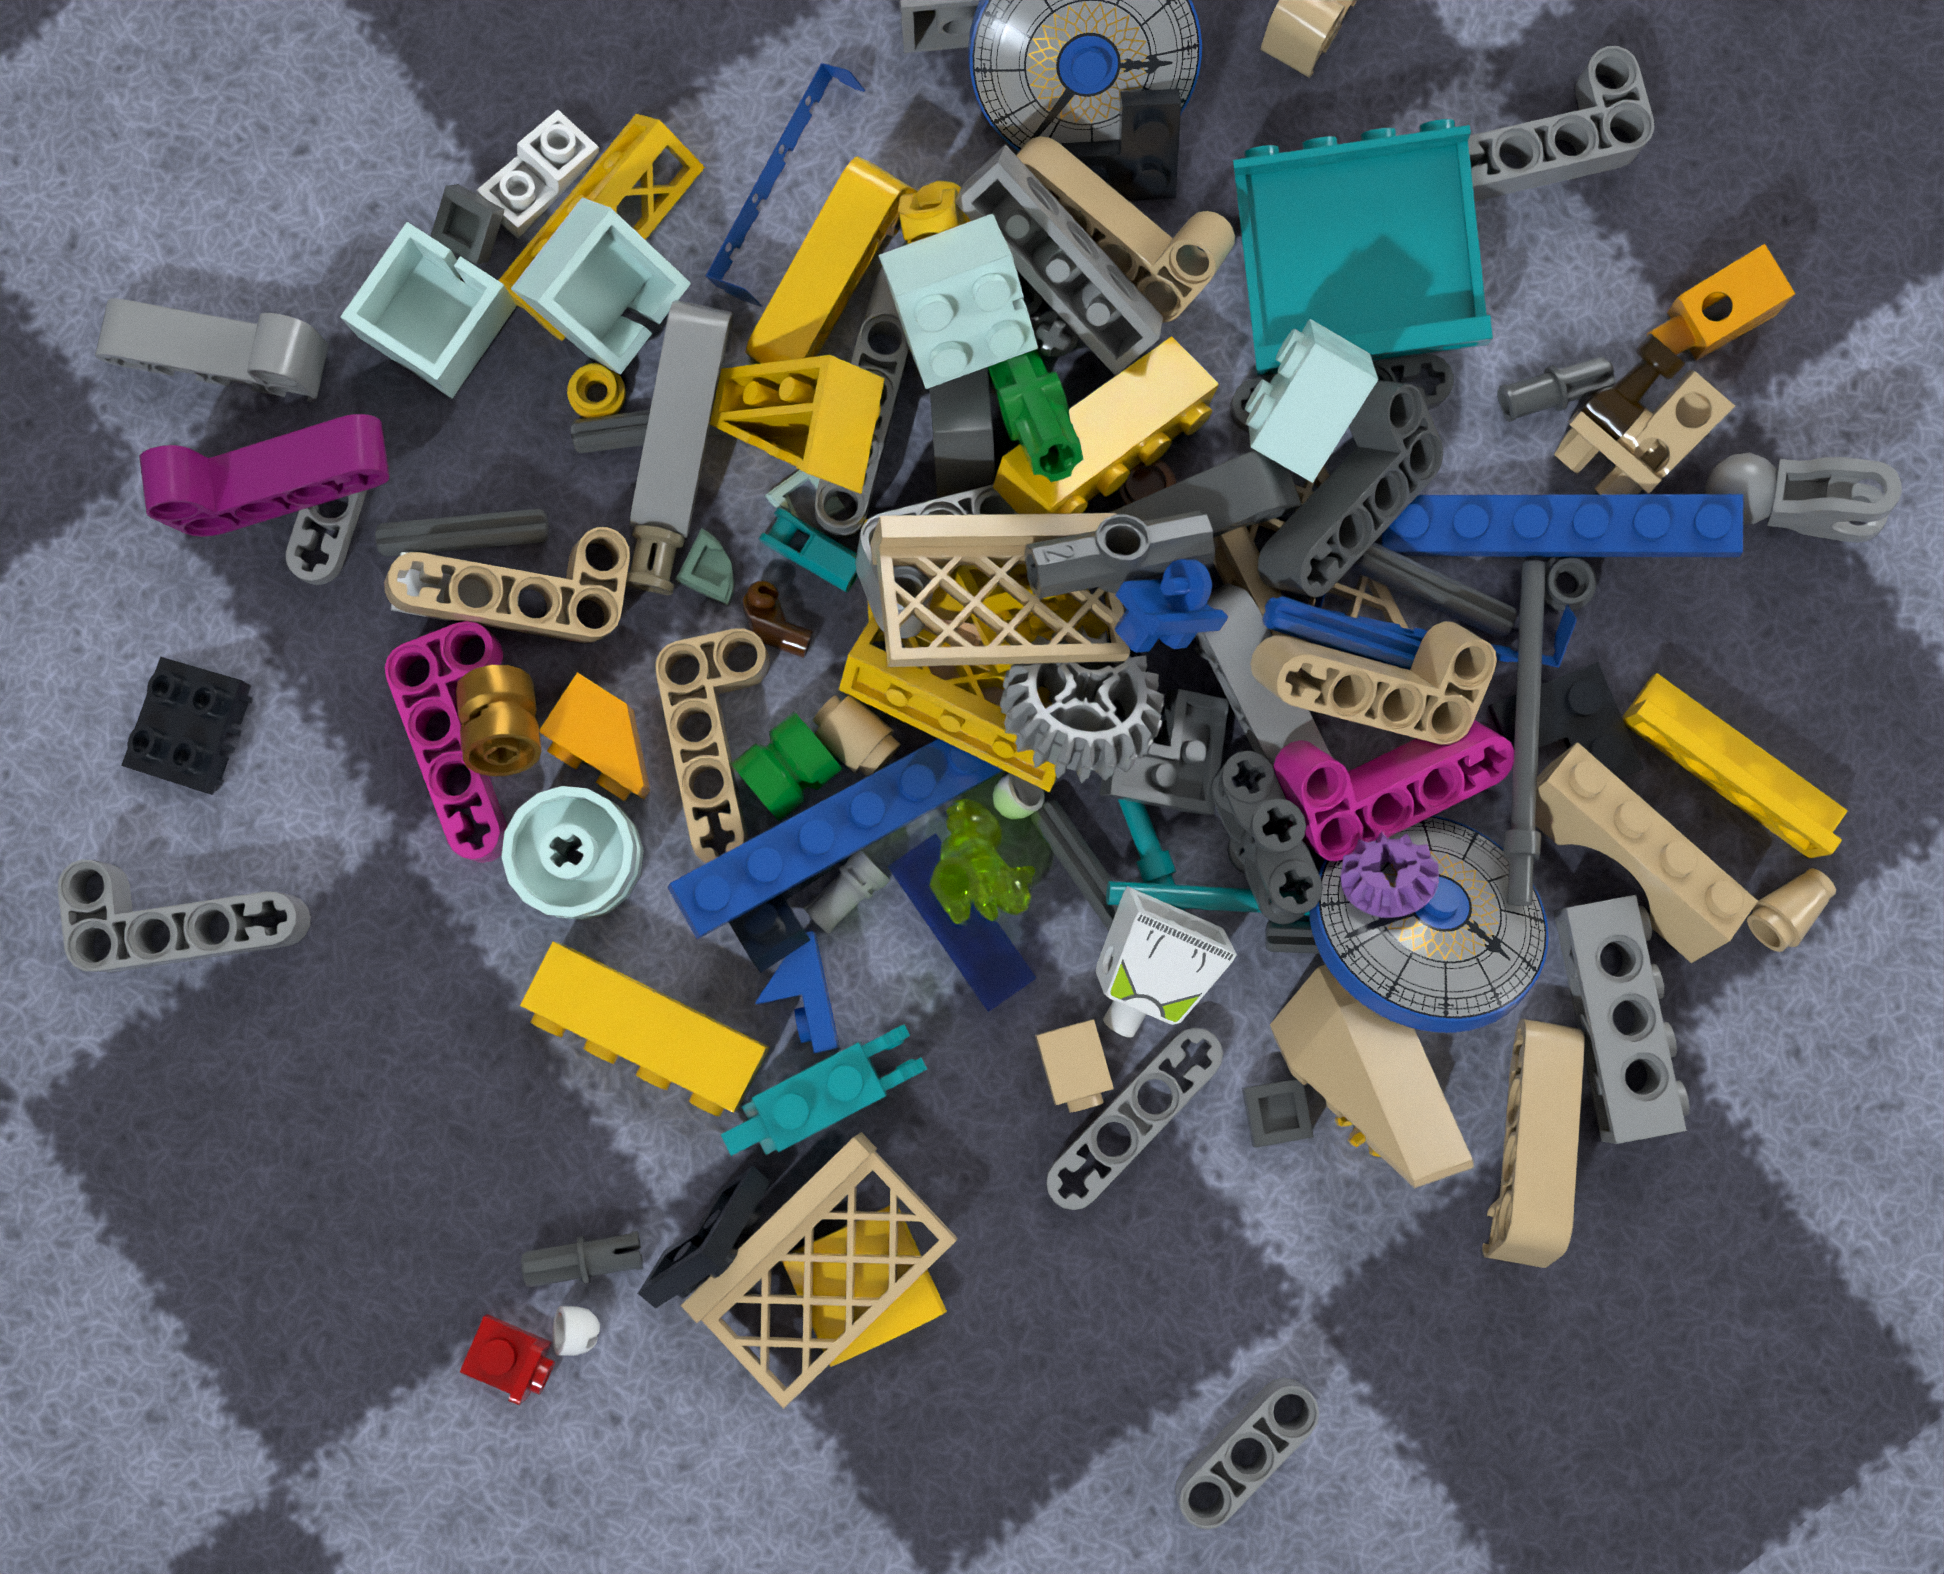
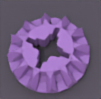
M1381 831L1375 841L1367 843L1358 839L1355 850L1350 855H1343L1340 875L1342 890L1347 899L1365 913L1388 918L1405 916L1424 907L1434 896L1439 883L1438 862H1435L1431 857L1427 844L1418 846L1412 843L1407 833L1400 839H1388ZM1384 862L1393 864L1394 869L1398 871L1395 887L1390 888L1389 880H1386L1385 875L1381 872V865H1384Z

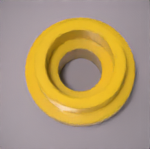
M591 363L582 366L572 375L568 383L567 395L574 411L583 418L617 414L624 404L626 389L619 373L600 363ZM598 383L607 387V395L602 401L592 402L587 399V391L590 386Z

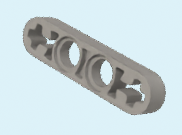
M1196 1027L1184 1029L1176 1034L1053 1162L1047 1172L1046 1186L1049 1195L1056 1204L1065 1209L1077 1210L1085 1208L1092 1203L1219 1069L1223 1057L1221 1043L1214 1034L1206 1029ZM1188 1039L1190 1042L1197 1044L1204 1039L1209 1044L1205 1056L1210 1062L1204 1069L1195 1064L1187 1069L1181 1077L1191 1081V1085L1182 1092L1175 1078L1159 1070L1158 1067L1165 1059H1168L1172 1068H1176L1186 1056L1185 1051L1181 1048L1183 1042ZM1152 1079H1158L1166 1083L1171 1092L1170 1104L1164 1111L1157 1114L1144 1111L1139 1105L1137 1098L1142 1084ZM1110 1122H1118L1126 1126L1131 1138L1127 1150L1121 1155L1114 1157L1102 1153L1096 1141L1100 1128ZM1084 1144H1087L1094 1158L1110 1167V1170L1103 1177H1100L1097 1170L1093 1168L1083 1179V1183L1088 1189L1083 1196L1079 1197L1076 1193L1071 1192L1066 1197H1063L1058 1192L1063 1184L1058 1174L1065 1167L1069 1171L1075 1172L1087 1161L1082 1156L1076 1154Z

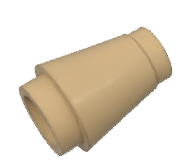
M1810 868L1804 874L1758 900L1752 909L1753 913L1747 918L1748 926L1762 944L1774 951L1782 952L1788 946L1796 947L1828 904L1829 899L1835 895L1836 888L1824 873Z

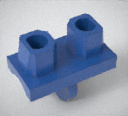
M1179 559L1172 562L1166 568L1162 579L1124 581L1115 594L1127 608L1115 626V632L1136 653L1150 651L1158 638L1165 645L1173 649L1187 648L1198 632L1220 631L1229 617L1223 610L1213 609L1206 604L1211 595L1212 580L1206 567L1194 559Z

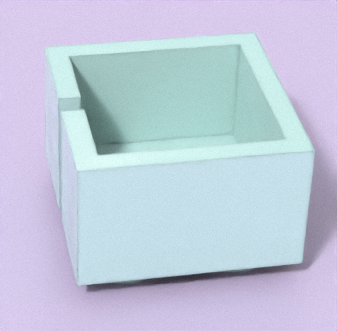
M582 197L511 287V290L588 357L621 374L652 335V332L645 326L621 316V314L628 308L633 313L660 324L669 313L672 302L680 299L691 282L612 208Z
M993 213L879 255L908 346L926 389L1038 349L1028 310L1023 300L1024 296L1012 253Z
M406 222L340 317L360 339L453 399L517 305L504 284L461 256L457 260L449 248L409 222Z
M1309 319L1302 332L1293 329L1288 334L1276 356V360L1281 363L1278 374H1275L1270 383L1263 379L1259 382L1246 404L1245 411L1250 413L1246 424L1249 426L1251 448L1313 483L1377 383L1378 377L1370 353Z

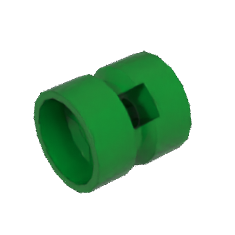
M794 711L769 731L770 743L767 746L755 743L731 763L738 774L779 822L804 802L803 790L809 787L819 790L843 770L826 747Z

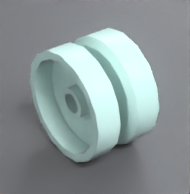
M560 786L537 793L517 809L504 832L501 858L508 883L526 904L550 916L588 920L610 913L629 898L641 876L644 850L637 826L620 806L588 788ZM575 845H582L577 849L584 854L581 862L577 865L568 862V851Z

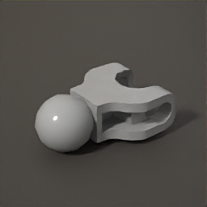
M1750 452L1731 455L1721 460L1710 471L1705 484L1706 494H1743V525L1755 524L1768 518L1767 526L1787 528L1804 535L1855 543L1867 542L1880 533L1886 524L1888 515L1898 503L1902 493L1898 473L1890 465L1879 461L1847 457H1825L1803 461L1780 459L1778 467L1775 468L1766 458ZM1862 479L1876 480L1883 487L1884 495L1878 488L1858 482ZM1848 521H1860L1868 523H1866L1865 525L1856 526L1850 524Z

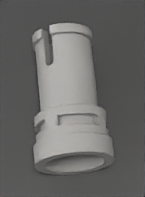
M863 850L851 855L847 860L848 862L839 868L841 873L809 904L807 903L803 907L806 913L828 934L833 931V928L865 897L870 899L875 891L884 888L891 881L878 865L876 866L875 862Z

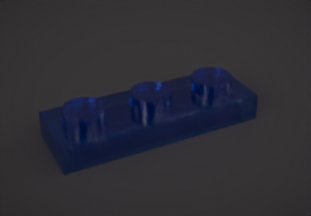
M936 833L887 866L988 1012L1036 979L1034 973Z

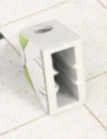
M1127 886L1096 966V974L1102 990L1107 997L1113 1000L1103 1017L1104 1023L1110 1029L1125 1037H1133L1146 1015L1171 1025L1181 1023L1237 955L1224 928Z

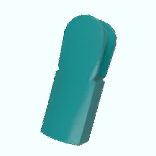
M777 508L774 512V515L777 517L776 522L768 535L762 533L758 540L780 555L848 593L858 578L855 565L857 553L821 533L786 510ZM797 530L809 536L800 553L788 546Z

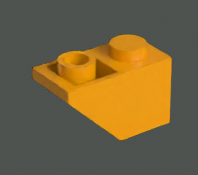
M577 672L539 729L542 735L553 741L547 752L575 770L582 760L602 773L595 783L623 801H626L631 792L644 800L650 792V786L634 710Z

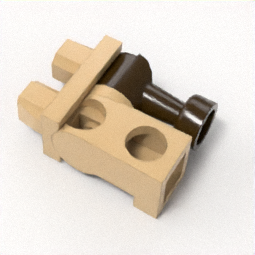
M1651 333L1636 350L1642 360L1613 387L1598 390L1578 409L1568 421L1571 429L1564 435L1554 452V455L1576 474L1585 467L1598 451L1610 459L1615 466L1594 487L1600 495L1638 494L1642 489L1650 493L1659 484L1661 479L1735 407L1732 402L1696 371L1691 369L1674 386L1675 388L1653 412L1641 404L1639 401L1659 375L1668 380L1672 379L1686 364Z

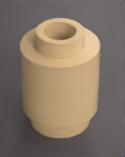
M834 695L823 705L813 719V722L819 726L815 732L816 737L828 751L855 774L861 771L868 777L881 770L901 746L891 736L894 730L860 700L850 695L844 700Z

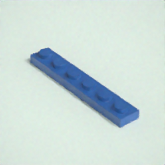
M1743 494L1417 495L1382 533V546L1403 556L1740 557L1743 553Z
M937 739L674 880L667 888L698 940L979 786L1003 770L943 740Z

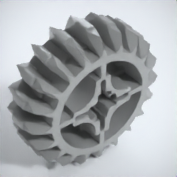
M1083 625L1077 630L1091 643H1109L1107 630L1100 634L1097 639L1088 637ZM1056 632L1052 634V639L1057 635ZM1038 635L1031 644L1048 645L1050 641ZM1064 639L1060 644L1069 643ZM1146 655L1138 657L1128 656L1126 661L1013 664L1010 670L1006 672L1003 682L1005 689L1000 700L1001 713L1006 714L1004 721L1005 733L1017 735L1015 741L1017 752L1035 751L1033 756L1035 768L1047 761L1054 764L1057 779L1067 769L1076 770L1082 783L1089 778L1091 770H1095L1106 781L1109 776L1113 775L1115 767L1127 772L1134 765L1136 758L1142 759L1149 752L1153 737L1158 735L1162 724L1160 720L1162 715L1160 714L1164 706V695L1157 692L1159 674L1145 672L1147 668ZM1042 685L1050 692L1049 700L1052 702V705L1046 709L1037 693V690ZM1116 699L1119 700L1125 712L1126 720L1123 723L1114 715L1116 708L1111 702Z

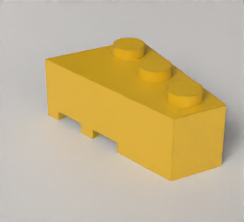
M832 355L722 368L710 425L766 451L767 454L783 460L807 474L862 494L875 424L881 409L880 399L885 378Z

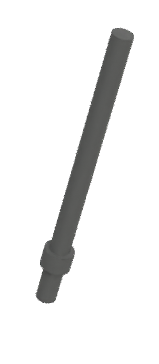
M1538 560L1523 562L1521 576L1511 830L1504 832L1503 856L1509 859L1508 904L1515 906L1532 905L1534 860L1540 859L1541 833L1535 831L1546 564Z

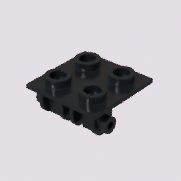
M160 657L155 672L148 682L147 695L137 723L129 735L127 751L121 766L213 795L217 784L223 786L224 780H222L229 760V757L219 754L220 750L235 752L236 747L223 742L226 733L236 736L241 735V730L229 727L230 722L241 725L248 703L252 704L253 698L248 696L251 685L233 677Z

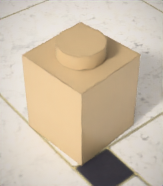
M1094 1019L1035 1035L1054 1104L1059 1105L1067 1102L1070 1113L1103 1104L1101 1093L1114 1088Z

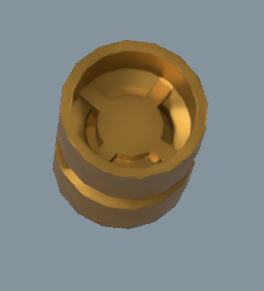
M489 665L466 673L458 681L456 687L458 717L462 723L460 729L462 758L466 767L475 773L486 776H508L531 768L540 759L542 751L539 726L535 718L537 709L534 684L530 675L520 668L509 665Z

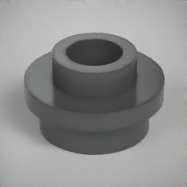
M1553 557L1545 563L1544 603L1556 611L1564 612L1566 605H1569L1571 610L1575 611L1584 607L1592 599L1596 590V575L1591 565L1582 557ZM1560 573L1570 574L1574 578L1575 588L1572 593L1565 594L1557 588L1556 580Z

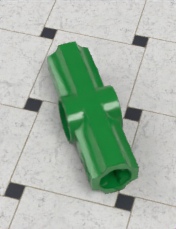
M1037 349L988 366L989 375L992 378L995 389H997L998 401L1009 437L1012 441L1019 440L1033 474L1045 476L1050 482L1070 477L1075 466L1084 459L1080 439L1074 430L1073 424H1071L1066 397L1057 373L1047 372Z

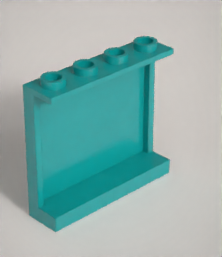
M1440 119L1419 125L1420 132L1397 136L1395 128H1379L1360 134L1361 141L1337 144L1336 137H1319L1304 141L1302 143L1303 150L1279 153L1278 146L1266 145L1247 149L1244 151L1245 158L1233 160L1257 376L1278 373L1281 363L1276 360V356L1283 342L1293 329L1302 332L1309 319L1370 353L1372 361L1489 345L1493 335L1491 316L1487 315L1484 294L1468 145L1471 135L1470 125L1455 127V120Z

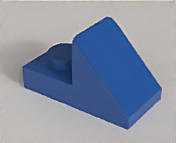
M810 931L806 933L811 940L784 958L756 1000L755 1005L802 996L804 1007L794 1009L801 1044L812 1042L813 1051L817 1053L840 1048L817 935L816 932Z

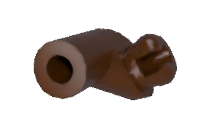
M763 580L752 583L743 598V611L750 630L761 638L764 644L805 658L814 632L785 620L778 598L779 592L774 584Z

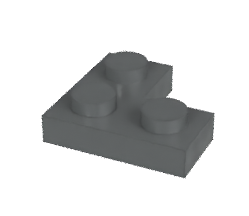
M1182 689L1168 690L1164 711L1166 720H1163L1160 744L1152 743L1149 752L1142 759L1136 758L1134 765L1127 772L1115 767L1112 776H1109L1106 781L1102 779L1100 795L1199 815H1213L1215 804L1212 800L1210 789L1213 778L1220 770L1229 706L1228 699Z

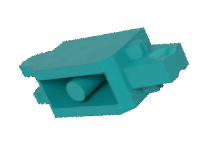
M905 1024L864 1045L862 1042H858L752 1097L750 1103L742 1106L748 1120L720 1134L730 1155L732 1156L757 1142H760L766 1155L776 1149L780 1152L888 1095L887 1090L927 1070L925 1063L920 1057L916 1060L910 1059L896 1067L895 1071L879 1078L869 1058L882 1050L889 1051L904 1043L905 1038L910 1036Z

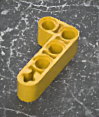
M859 156L853 158L836 182L753 330L745 353L759 363L816 357L885 236L893 237L899 232V230L895 229V226L900 220L898 211L900 196L915 194L917 190L871 161Z

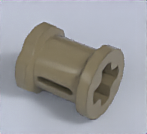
M635 525L632 536L637 540L630 572L627 573L626 586L663 595H672L674 584L670 582L675 553L677 548L683 547L685 537L659 527ZM656 550L653 568L650 571L653 553Z

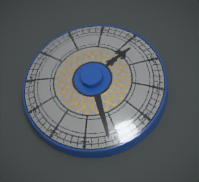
M980 0L972 20L968 43L971 81L980 108L999 136L1017 151H1020L1032 138L1040 136L1051 138L1060 144L1119 140L1120 92L1179 89L1182 114L1195 89L1202 59L1201 29L1192 0Z
M1433 815L1388 837V839H1400L1407 833L1412 843L1418 846L1427 844L1431 857L1435 862H1438L1439 883L1432 899L1416 912L1400 917H1378L1365 913L1355 907L1342 890L1340 875L1343 860L1329 861L1325 859L1318 871L1323 886L1321 899L1309 911L1311 930L1316 946L1323 961L1336 980L1355 999L1378 1015L1395 1023L1422 1031L1438 1033L1470 1031L1494 1023L1510 1013L1525 998L1538 979L1546 960L1549 939L1548 923L1542 901L1533 884L1532 905L1515 906L1508 904L1509 859L1503 856L1504 849L1479 831L1454 820ZM1384 862V865H1381V872L1385 875V879L1389 880L1390 888L1395 887L1398 871L1394 869L1393 864Z

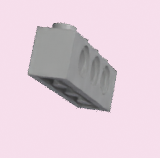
M1006 144L962 185L955 204L971 221L993 213L1012 253L1018 272L1115 376L1160 339L1163 316Z
M1636 895L1553 910L1577 1027L1584 1033V1060L1601 1141L1620 1144L1687 1131L1684 1116L1689 1114V1100L1683 1083L1675 1079L1671 1057H1675L1677 1053L1676 1039L1671 1025L1668 1022H1663L1658 999L1664 996V983L1658 966L1650 962L1646 941L1651 939L1652 929L1645 907L1638 906ZM1609 943L1616 946L1622 955L1621 969L1614 976L1605 972L1600 963L1601 951ZM1622 1001L1632 1008L1635 1015L1634 1025L1626 1034H1622L1616 1029L1612 1018L1615 1007ZM1635 1060L1640 1061L1647 1072L1646 1083L1638 1092H1633L1625 1081L1626 1069Z

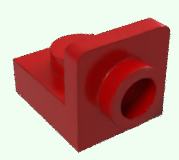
M486 1314L483 1316L460 1373L509 1393L508 1401L521 1405L531 1392L540 1395L546 1386L555 1364L554 1360L546 1357L552 1342Z

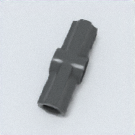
M1199 510L1148 521H1140L1136 517L1121 514L1106 518L1099 525L1097 531L1027 544L1024 558L1027 568V579L1032 593L1041 599L1095 587L1116 594L1124 581H1139L1144 577L1164 574L1166 568L1172 562L1179 559H1194L1203 565L1212 564L1215 557L1213 529L1207 514L1202 515ZM1114 553H1120V554H1124V555H1126V556H1121V555H1117V554H1114Z

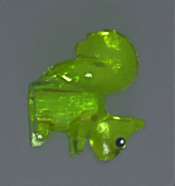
M970 799L954 801V804L950 805L946 810L948 817L945 822L951 834L944 839L941 845L940 861L934 869L929 884L931 890L955 924L968 920L972 903L989 921H994L999 917L997 907L1010 915L1019 916L1023 914L1030 905L1032 877L1035 874V868L1033 866L1010 868L996 850L1001 845L1002 830L999 821L990 810L981 803Z

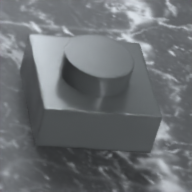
M459 184L445 186L430 237L475 264L489 262L505 209Z
M1297 1078L1242 1088L1252 1147L1256 1148L1313 1138L1305 1088Z

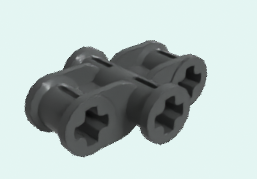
M1252 751L1238 752L1231 756L1223 768L1217 772L1212 780L1210 789L1212 800L1226 831L1230 835L1227 847L1229 860L1237 870L1246 875L1258 908L1264 917L1282 925L1293 923L1317 905L1323 890L1321 877L1317 872L1308 848L1302 841L1306 829L1304 815L1295 804L1286 800L1268 759ZM1235 777L1240 782L1249 780L1253 788L1250 791L1245 786L1236 788L1232 780ZM1292 821V826L1288 829L1287 824ZM1244 848L1245 852L1241 855L1240 850ZM1282 886L1286 889L1295 887L1299 897L1296 900L1293 897L1283 898L1279 888Z

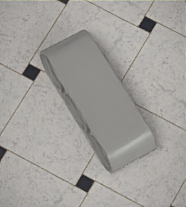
M1286 1377L1272 1380L1259 1391L1181 1472L1176 1480L1175 1495L1180 1510L1189 1523L1197 1528L1207 1530L1217 1528L1225 1523L1313 1432L1318 1424L1319 1409L1317 1401L1304 1385L1295 1379ZM1287 1394L1299 1395L1303 1404L1299 1416L1293 1421L1286 1423L1275 1420L1273 1410L1277 1400ZM1244 1438L1258 1440L1261 1450L1256 1461L1244 1466L1232 1462V1448L1239 1440ZM1201 1482H1211L1219 1487V1495L1215 1503L1204 1509L1195 1508L1190 1505L1188 1498L1192 1488Z

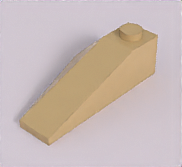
M1326 964L1317 967L1270 1024L1275 1041L1291 1074L1303 1085L1309 1083L1326 1100L1327 1107L1337 1117L1341 1118L1344 1116L1365 1135L1366 1143L1414 1188L1474 1168L1473 1159L1415 1029L1395 1023L1370 1010L1355 999L1336 980Z

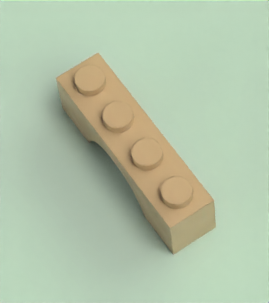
M1578 742L1550 763L1537 777L1535 825L1557 845L1573 844L1586 846L1608 855L1624 866L1637 879L1647 895L1650 905L1649 918L1651 928L1689 962L1693 963L1729 942L1758 902Z

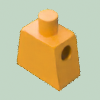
M1763 244L1677 297L1667 311L1670 320L1649 331L1647 336L1651 333L1676 355L1689 349L1697 361L1775 317L1795 295V292L1767 246ZM1726 296L1731 299L1732 311L1729 316L1720 321H1711L1704 316L1702 310Z

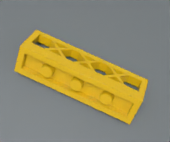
M635 114L498 281L505 285L517 306L524 308L548 332L563 341L565 336L512 291L511 287L580 199L583 197L608 206L617 213L616 207L625 196L641 195L642 217L634 225L633 229L646 240L705 167L659 119ZM666 148L683 167L669 184L653 185V162ZM640 179L641 186H634ZM653 194H660V195L657 197V199L654 201V195H653Z
M874 615L872 616L848 654L839 687L840 691L1045 791H1051L1057 779L1054 769L1055 765L1047 761L1035 768L1033 761L1034 750L1017 752V745L1015 744L1017 735L1005 733L1004 721L1006 714L1001 713L1000 706L985 700L980 690L994 686L1004 690L1003 682L1007 671L998 673L994 664L952 665L956 667L960 678L943 680L931 674L928 666L888 667L886 652L872 645L880 631H882L876 623ZM922 629L919 634L911 638H903L901 641L904 643L905 648L928 647L938 636ZM945 642L941 647L951 646L947 642ZM1041 686L1037 693L1046 709L1052 705V702L1049 700L1050 692L1047 688Z
M1658 673L1650 677L1622 716L1626 727L1806 857L1815 858L1833 854L1841 843L1842 839L1836 836L1833 831L1848 812L1847 809Z

